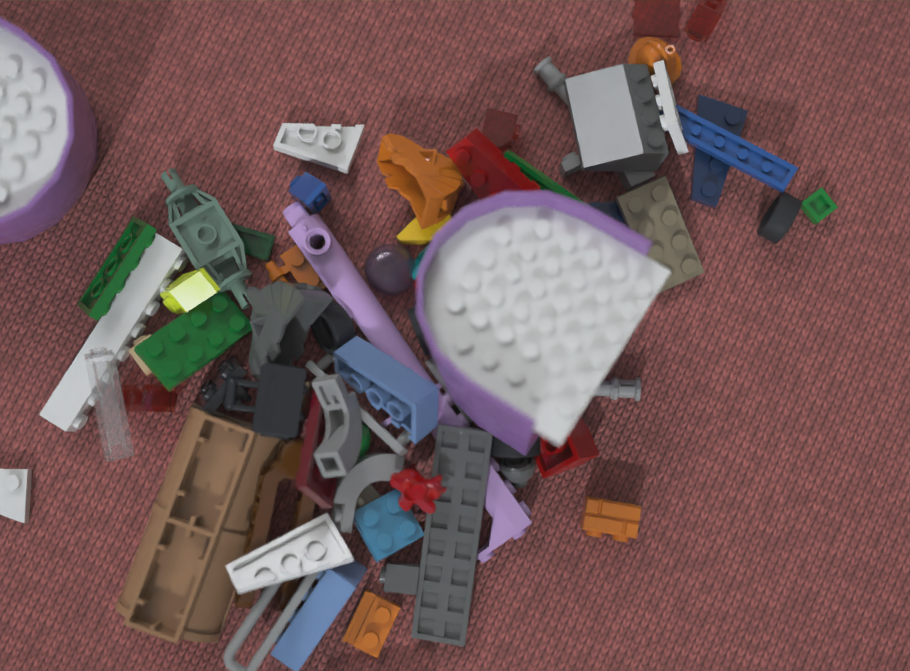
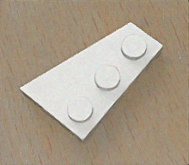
M664 60L653 63L655 74L651 75L655 91L659 90L660 93L655 95L659 111H664V115L660 116L662 128L664 131L669 130L677 153L681 155L689 151L682 134L683 128L676 108L677 104Z
M282 123L273 147L276 151L348 174L365 131V125L341 127V124L315 126L314 124Z
M0 468V515L24 524L29 523L32 469Z

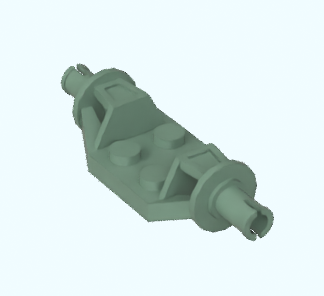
M175 168L168 170L173 180L169 178L166 171L163 172L160 177L171 192V195L165 201L168 207V225L196 270L201 268L206 270L219 286V292L223 293L231 290L241 308H248L249 306L244 297H247L250 302L246 292L248 286L245 281L251 277L252 272L247 268L245 245L217 199L201 191L196 184L185 186ZM194 198H196V199L200 202V204H201L200 206H199L198 203L194 200Z

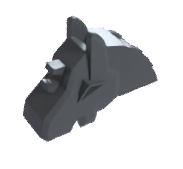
M286 281L268 284L262 290L258 287H248L246 292L253 307L251 321H249L253 336L248 363L253 378L259 380L261 365L264 363L293 366V358L298 361L304 355L303 342L307 338L310 325L313 324L333 300L321 288L309 285L308 283L292 284L286 283Z

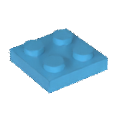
M398 489L370 502L354 513L353 521L376 563L424 536V532L411 509L404 511L399 506L398 497L401 492Z

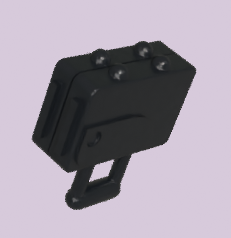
M264 363L261 365L259 382L236 378L228 380L224 407L229 411L254 413L252 431L260 433V436L280 439L296 437L298 435L299 422L305 419L301 408L303 394L309 391L308 386L305 385L307 372L304 368ZM238 386L258 388L255 406L236 404Z

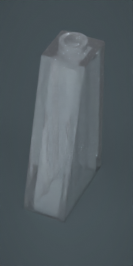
M107 347L91 349L89 354H84L100 445L105 462L134 456L115 354L113 350H107Z

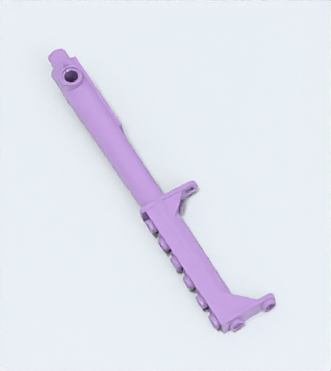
M300 201L288 206L282 212L292 227L288 233L337 303L346 310L351 321L355 320L374 347L392 356L404 366L411 368L423 378L432 381L320 215L314 214L310 216ZM325 240L324 247L316 250L317 243ZM439 382L436 384V386H438L440 389L442 387V384ZM440 390L438 394V423L430 432L435 440L439 423L470 426L462 413L457 415L451 406L455 403L446 391L441 393ZM390 416L388 419L383 421L381 425L383 427H386L388 424L391 423L390 421L393 417ZM490 457L484 507L491 515L492 523L489 541L477 553V560H480L481 563L489 560L495 554L493 550L510 538L518 539L528 531L526 527L532 523L528 517L532 512L524 501L518 503L513 495L517 492L509 480H502L497 473L500 471V467L493 457Z

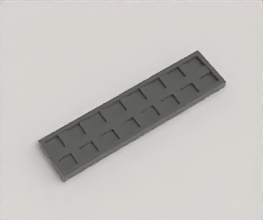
M444 423L438 424L431 479L437 475H442L441 484L447 490L437 500L433 501L436 505L435 513H427L411 638L465 647L493 434L484 429Z

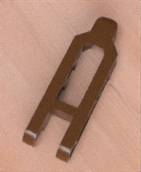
M300 435L282 439L276 458L259 471L242 557L266 545L278 483L284 478L296 479V474L299 471L301 448L304 444V438ZM300 490L293 502L296 506L292 524H289L288 527L290 532L312 520L315 502ZM300 577L281 583L278 589L275 610H284L298 588ZM235 589V607L251 609L256 589L240 594Z

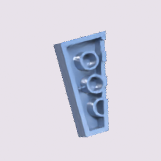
M358 336L334 352L335 372L337 374L340 373L341 378L359 394L364 391L373 407L377 410L383 408L393 417L390 422L398 429L403 426L411 434L408 438L415 444L437 426L439 387L432 381L423 378L411 368L399 363L392 356L385 354Z
M353 558L354 562L320 571L316 577L320 582L315 588L310 586L302 599L305 602L301 609H295L288 620L290 623L287 630L282 629L275 640L276 646L270 654L293 671L300 670L367 572L368 568Z

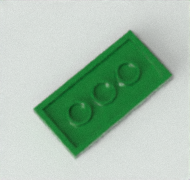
M135 216L132 217L77 303L89 317L99 321L101 316H105L112 306L111 300L116 293H120L125 287L127 275L139 265L141 261L140 255L145 248H149L154 242V233L157 229Z
M218 291L136 345L134 352L166 389L171 391L252 333V327L249 322L250 320L225 292L221 293Z

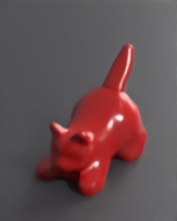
M412 464L410 468H405L398 473L391 474L389 479L391 486L401 492L398 497V504L404 511H409L414 504H417L423 511L429 514L435 513L436 505L433 501L437 500L447 490L441 484L442 475L426 479L418 472L416 464Z

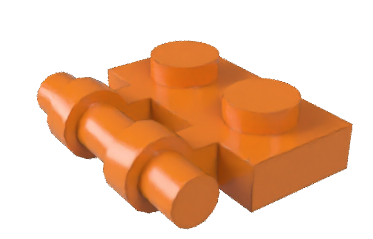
M297 244L280 255L285 263L281 268H278L274 261H270L265 265V268L270 273L268 277L273 283L277 281H286L288 283L285 276L292 273L298 283H308L309 285L321 288L322 291L327 289Z

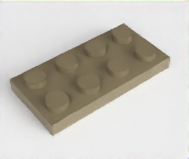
M661 176L615 197L627 228L653 242L647 257L671 271L658 294L704 273L666 176Z

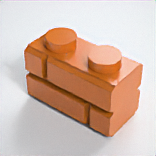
M585 495L580 528L586 530V535L601 538L602 533L612 534L613 540L628 542L629 538H637L641 506Z

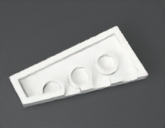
M325 513L226 565V569L240 594L354 562L330 516L328 513Z

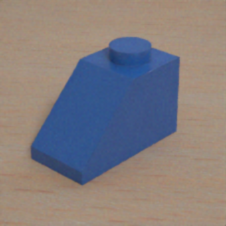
M307 172L302 176H297L289 186L288 192L296 202L300 201L311 215L319 214L332 199L327 185Z

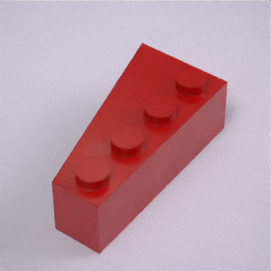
M477 128L458 140L446 151L480 201L505 191H541V186L534 180H529L520 171L521 168L502 155V151Z

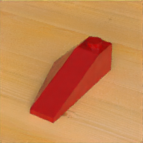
M579 416L561 446L556 445L540 434L541 453L534 457L542 478L545 479L580 466L600 454L589 428L581 416Z

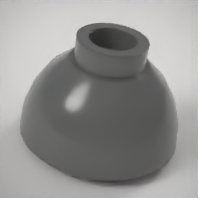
M533 456L504 457L499 462L500 471L507 480L512 482L514 487L522 488L528 485V480L535 473L536 459Z

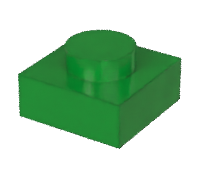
M822 187L802 201L801 205L802 211L814 225L838 208Z

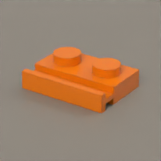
M366 589L342 641L348 642L377 658L401 606Z

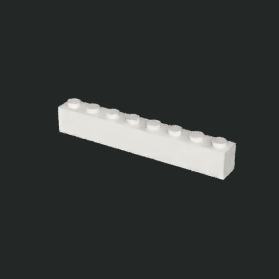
M155 233L152 245L146 248L140 256L141 261L137 268L131 271L126 278V285L123 290L115 295L109 312L101 317L39 414L66 432H76L86 424L88 412L100 402L103 396L102 390L106 384L111 383L117 374L116 368L130 354L128 352L131 349L130 346L135 339H138L144 333L146 328L144 324L150 316H153L158 311L159 301L162 298L160 293L174 282L173 279L178 271L181 272L188 263V256L182 248Z

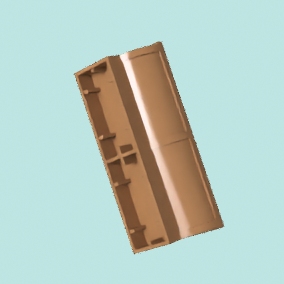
M196 403L190 405L186 422L157 499L152 506L150 518L121 595L118 597L115 605L117 612L126 618L124 625L176 644L182 639L202 643L219 642L234 601L236 589L226 569V565L238 560L243 555L259 471L276 458L282 439L260 436V433L252 431L253 424L216 410L211 415L203 409L202 405Z

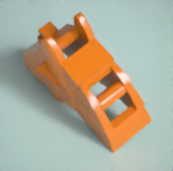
M386 134L381 138L376 162L381 174L387 176L385 178L387 187L398 190L403 197L410 201L421 229L430 227L435 223L438 224L448 215H451L458 192L465 185V182L462 181L461 172L451 158L437 153V149H424L402 135Z

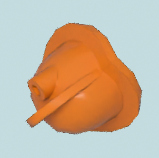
M654 37L640 38L631 48L628 63L647 64L650 79L651 75L655 74L653 63L664 60L671 85L679 79L682 69L681 60L675 47L661 39Z

